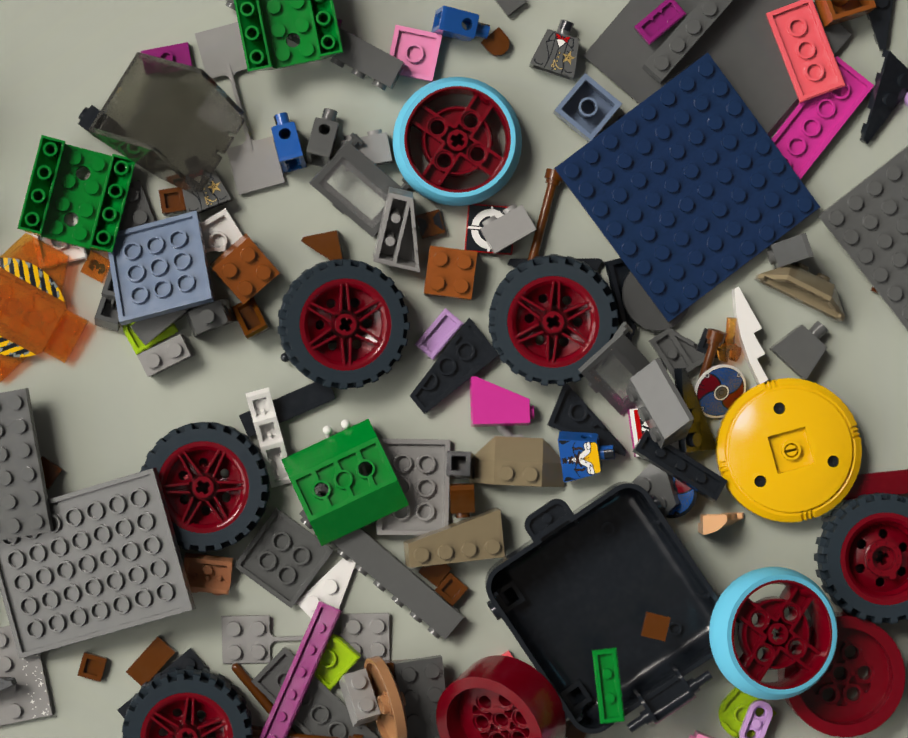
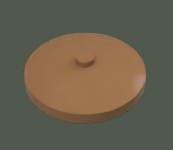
M381 657L367 658L364 663V669L366 668L381 713L375 721L382 738H407V719L404 707L406 706L404 694L400 692L394 676Z

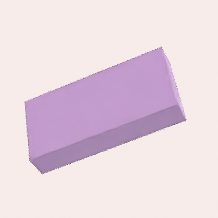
M445 308L415 345L433 360L464 323Z

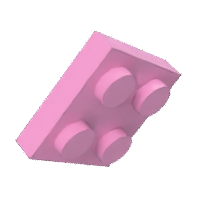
M395 25L390 55L406 64L400 76L433 82L443 35Z

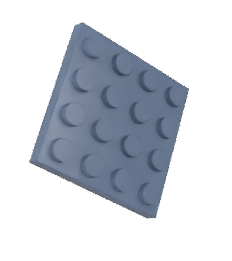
M197 211L118 231L113 252H108L118 318L121 325L214 302L200 216Z

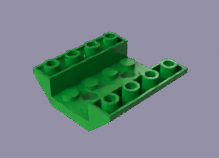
M234 0L248 72L276 70L324 60L343 53L333 0ZM292 34H297L300 37V43L296 47H290L287 44V39Z
M41 135L17 229L77 247L112 253L136 160L116 154L110 156L65 144L63 140ZM81 167H85L90 171V176L86 180H80L76 176V171ZM73 213L78 217V223L75 226L65 224L64 217L67 214Z
M369 419L281 459L321 546L327 545L409 506ZM363 463H369L373 467L371 474L368 476H363L359 473V467ZM323 483L328 486L329 490L327 495L320 497L315 494V488L318 484Z

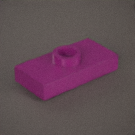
M665 0L635 25L634 29L650 46L683 18L686 13L675 0Z
M188 42L141 51L145 75L193 67Z

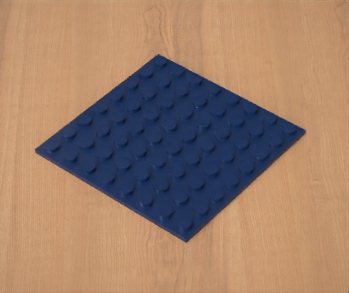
M709 53L703 55L554 168L667 322H670L820 208L814 197Z

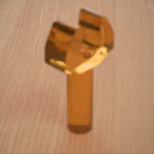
M727 317L725 343L717 348L718 358L723 362H728V357L729 360L737 362L741 355L742 348L735 344V317Z

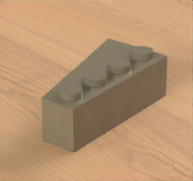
M492 508L486 512L473 515L462 521L404 541L406 566L414 568L505 557L501 509Z

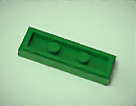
M617 648L592 650L600 724L624 722Z

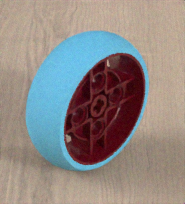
M466 77L443 78L421 87L403 105L396 119L393 131L394 157L403 178L423 197L449 206H466L479 203L500 191L515 172L522 149V134L519 120L507 99L490 85ZM463 94L473 97L467 107L450 106L436 113L426 107L431 101L446 95ZM492 109L499 117L504 129L505 150L503 157L492 151L493 135L486 121ZM467 116H474L477 119V125L469 128L464 124V119ZM433 123H442L444 131L441 134H434L430 129ZM412 126L423 132L422 150L429 163L423 173L415 165L410 152L409 138ZM461 136V142L464 144L462 146L458 144L454 147L451 138ZM481 149L484 153V158L480 161L473 160L470 156L471 151ZM442 155L448 156L451 160V164L446 168L440 167L437 163V159ZM478 170L489 176L484 182L466 189L441 187L448 176L465 177Z
M764 567L752 570L734 580L716 602L709 626L711 651L719 670L725 678L744 693L766 700L794 697L818 682L832 662L838 638L835 613L822 589L807 576L783 567ZM780 584L786 586L779 597H765L756 602L749 599L755 591L766 585ZM788 607L789 615L785 618L784 610ZM806 609H808L812 624L811 644L808 643L809 625L804 615ZM756 613L758 620L757 623L753 625L752 617ZM735 622L738 623V642L743 652L740 658H738L734 645ZM773 629H775V630H774V632L776 633V636H775V637H773L774 634H772ZM792 642H794L795 648L791 653L789 650V646ZM760 648H762L763 650V656L761 659L758 658V651ZM792 664L797 667L791 675L776 682L761 681L768 670H779Z

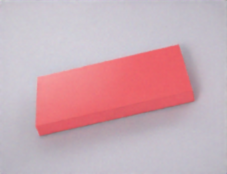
M800 0L766 13L768 23L799 103L845 87L843 77L813 0Z

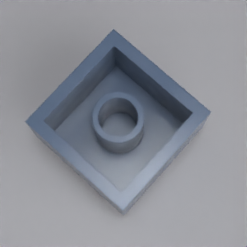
M585 73L556 107L553 114L589 142L595 138L622 103Z

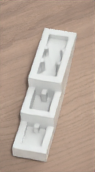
M739 287L732 289V301L738 339L756 383L762 384L768 378L757 358L765 355L754 335L762 327Z
M269 387L245 393L261 453L267 466L271 488L291 483L281 460L288 457Z

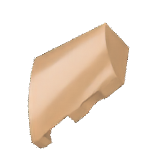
M744 512L700 514L698 532L706 535L733 525L744 518Z

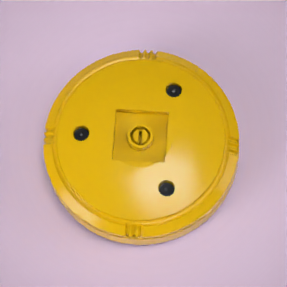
M796 378L766 381L744 392L725 413L716 437L715 454L720 476L727 480L725 487L734 499L744 508L760 517L778 522H801L809 518H816L827 513L840 503L848 494L857 478L862 458L859 429L848 407L827 388L808 380Z

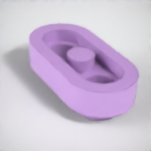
M755 700L749 705L739 730V738H748L747 732L749 730L755 731L753 738L765 737L773 716V710L766 701ZM757 708H763L764 712L761 716L756 715L755 711Z

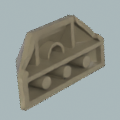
M796 262L795 265L791 263L756 275L755 280L838 322L844 321L845 315L835 285L829 282L830 278L821 273L814 275L808 272L809 267L799 262Z
M495 436L474 455V479H469V483L536 487H564L565 483L563 481L561 459L543 438Z

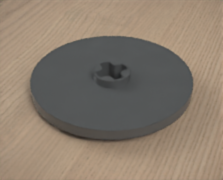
M629 272L624 281L622 289L624 308L632 321L642 328L653 331L666 330L677 325L688 312L689 307L670 322H667L631 272Z

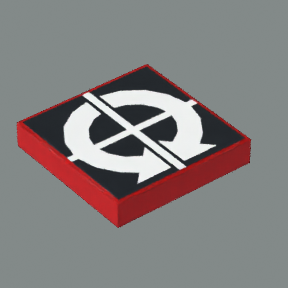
M468 205L464 250L493 254L480 228L484 227L482 222L488 218L495 216L498 219L503 216V210L507 208L506 206ZM513 244L496 254L512 255Z

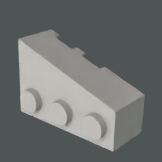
M389 187L373 252V262L420 272L413 192Z

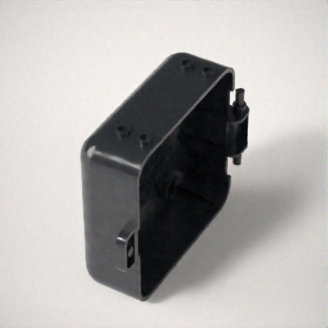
M623 481L611 485L573 512L565 501L561 499L550 500L529 514L525 519V530L531 537V540L495 563L489 569L485 578V588L490 599L487 602L488 607L497 620L501 618L504 620L536 670L556 690L562 702L566 722L570 720L577 729L589 734L603 732L614 725V723L600 724L592 650L617 648L624 716L641 705L645 708V710L640 712L639 717L627 724L632 733L645 724L659 723L696 698L695 693L700 691V687L713 679L708 670L697 678H691L688 681L684 679V676L713 658L709 640V626L713 609L721 595H716L659 510L663 506L658 498L653 494L649 495L644 488L632 482ZM646 611L671 617L665 641L640 635Z

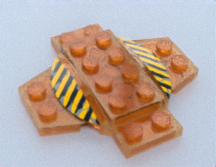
M25 233L0 256V382L9 376L27 357L43 352L67 363L89 320L68 310L67 301L62 293L63 286L65 285L69 255L29 233Z

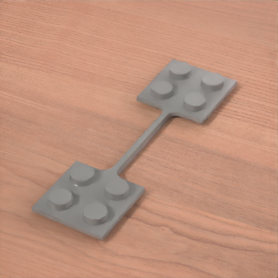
M238 22L195 33L207 80L220 76H227L230 79L245 132L246 140L243 144L226 149L238 194L241 195L285 183L273 136L260 140H253L249 136L234 81V75L237 72L247 69Z
M389 613L341 614V632L338 636L342 637L362 655L357 661H365L367 658L374 656L381 657L383 661H390ZM269 615L221 616L223 664L269 663L271 661L270 645L274 641L302 640L304 637L273 636L270 633Z

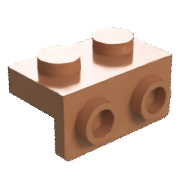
M185 553L184 568L192 593L229 594L232 583L233 558Z

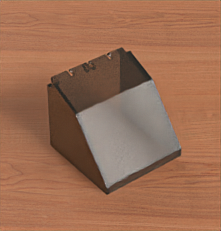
M137 52L88 132L158 178L193 193V191H203L210 179L204 173H214L222 160V157L217 152L221 154L226 153L234 140V137L228 134L231 132L237 135L245 119L241 117L244 111L203 69Z

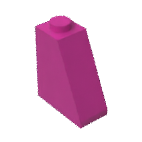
M471 376V427L528 426L530 419H534V405H530V399L479 377Z

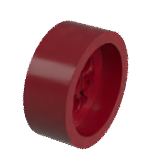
M834 612L837 621L838 638L835 654L830 666L812 687L799 695L786 698L785 701L797 716L815 730L830 736L855 737L878 728L895 712L904 692L905 666L896 643L881 627L846 612ZM808 619V620H807V621H808V625H809V642H808V643L811 644L812 624H811V619ZM792 642L789 646V650L791 653L795 648L794 642ZM850 645H854L856 649L855 654L852 657H846L845 649ZM792 664L786 668L779 669L778 681L791 675L797 667ZM839 666L843 667L844 675L841 678H835L833 675L834 670ZM861 666H867L868 674L860 678L857 674L858 669ZM850 687H856V696L848 699L846 696L847 690ZM826 688H832L833 696L827 700L823 699V691Z
M494 655L476 661L443 691L437 704L436 724L440 738H564L566 733L565 712L562 702L551 683L531 665L509 656Z

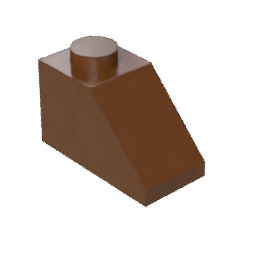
M449 484L451 514L456 513V518L470 517V513L475 512L474 484Z

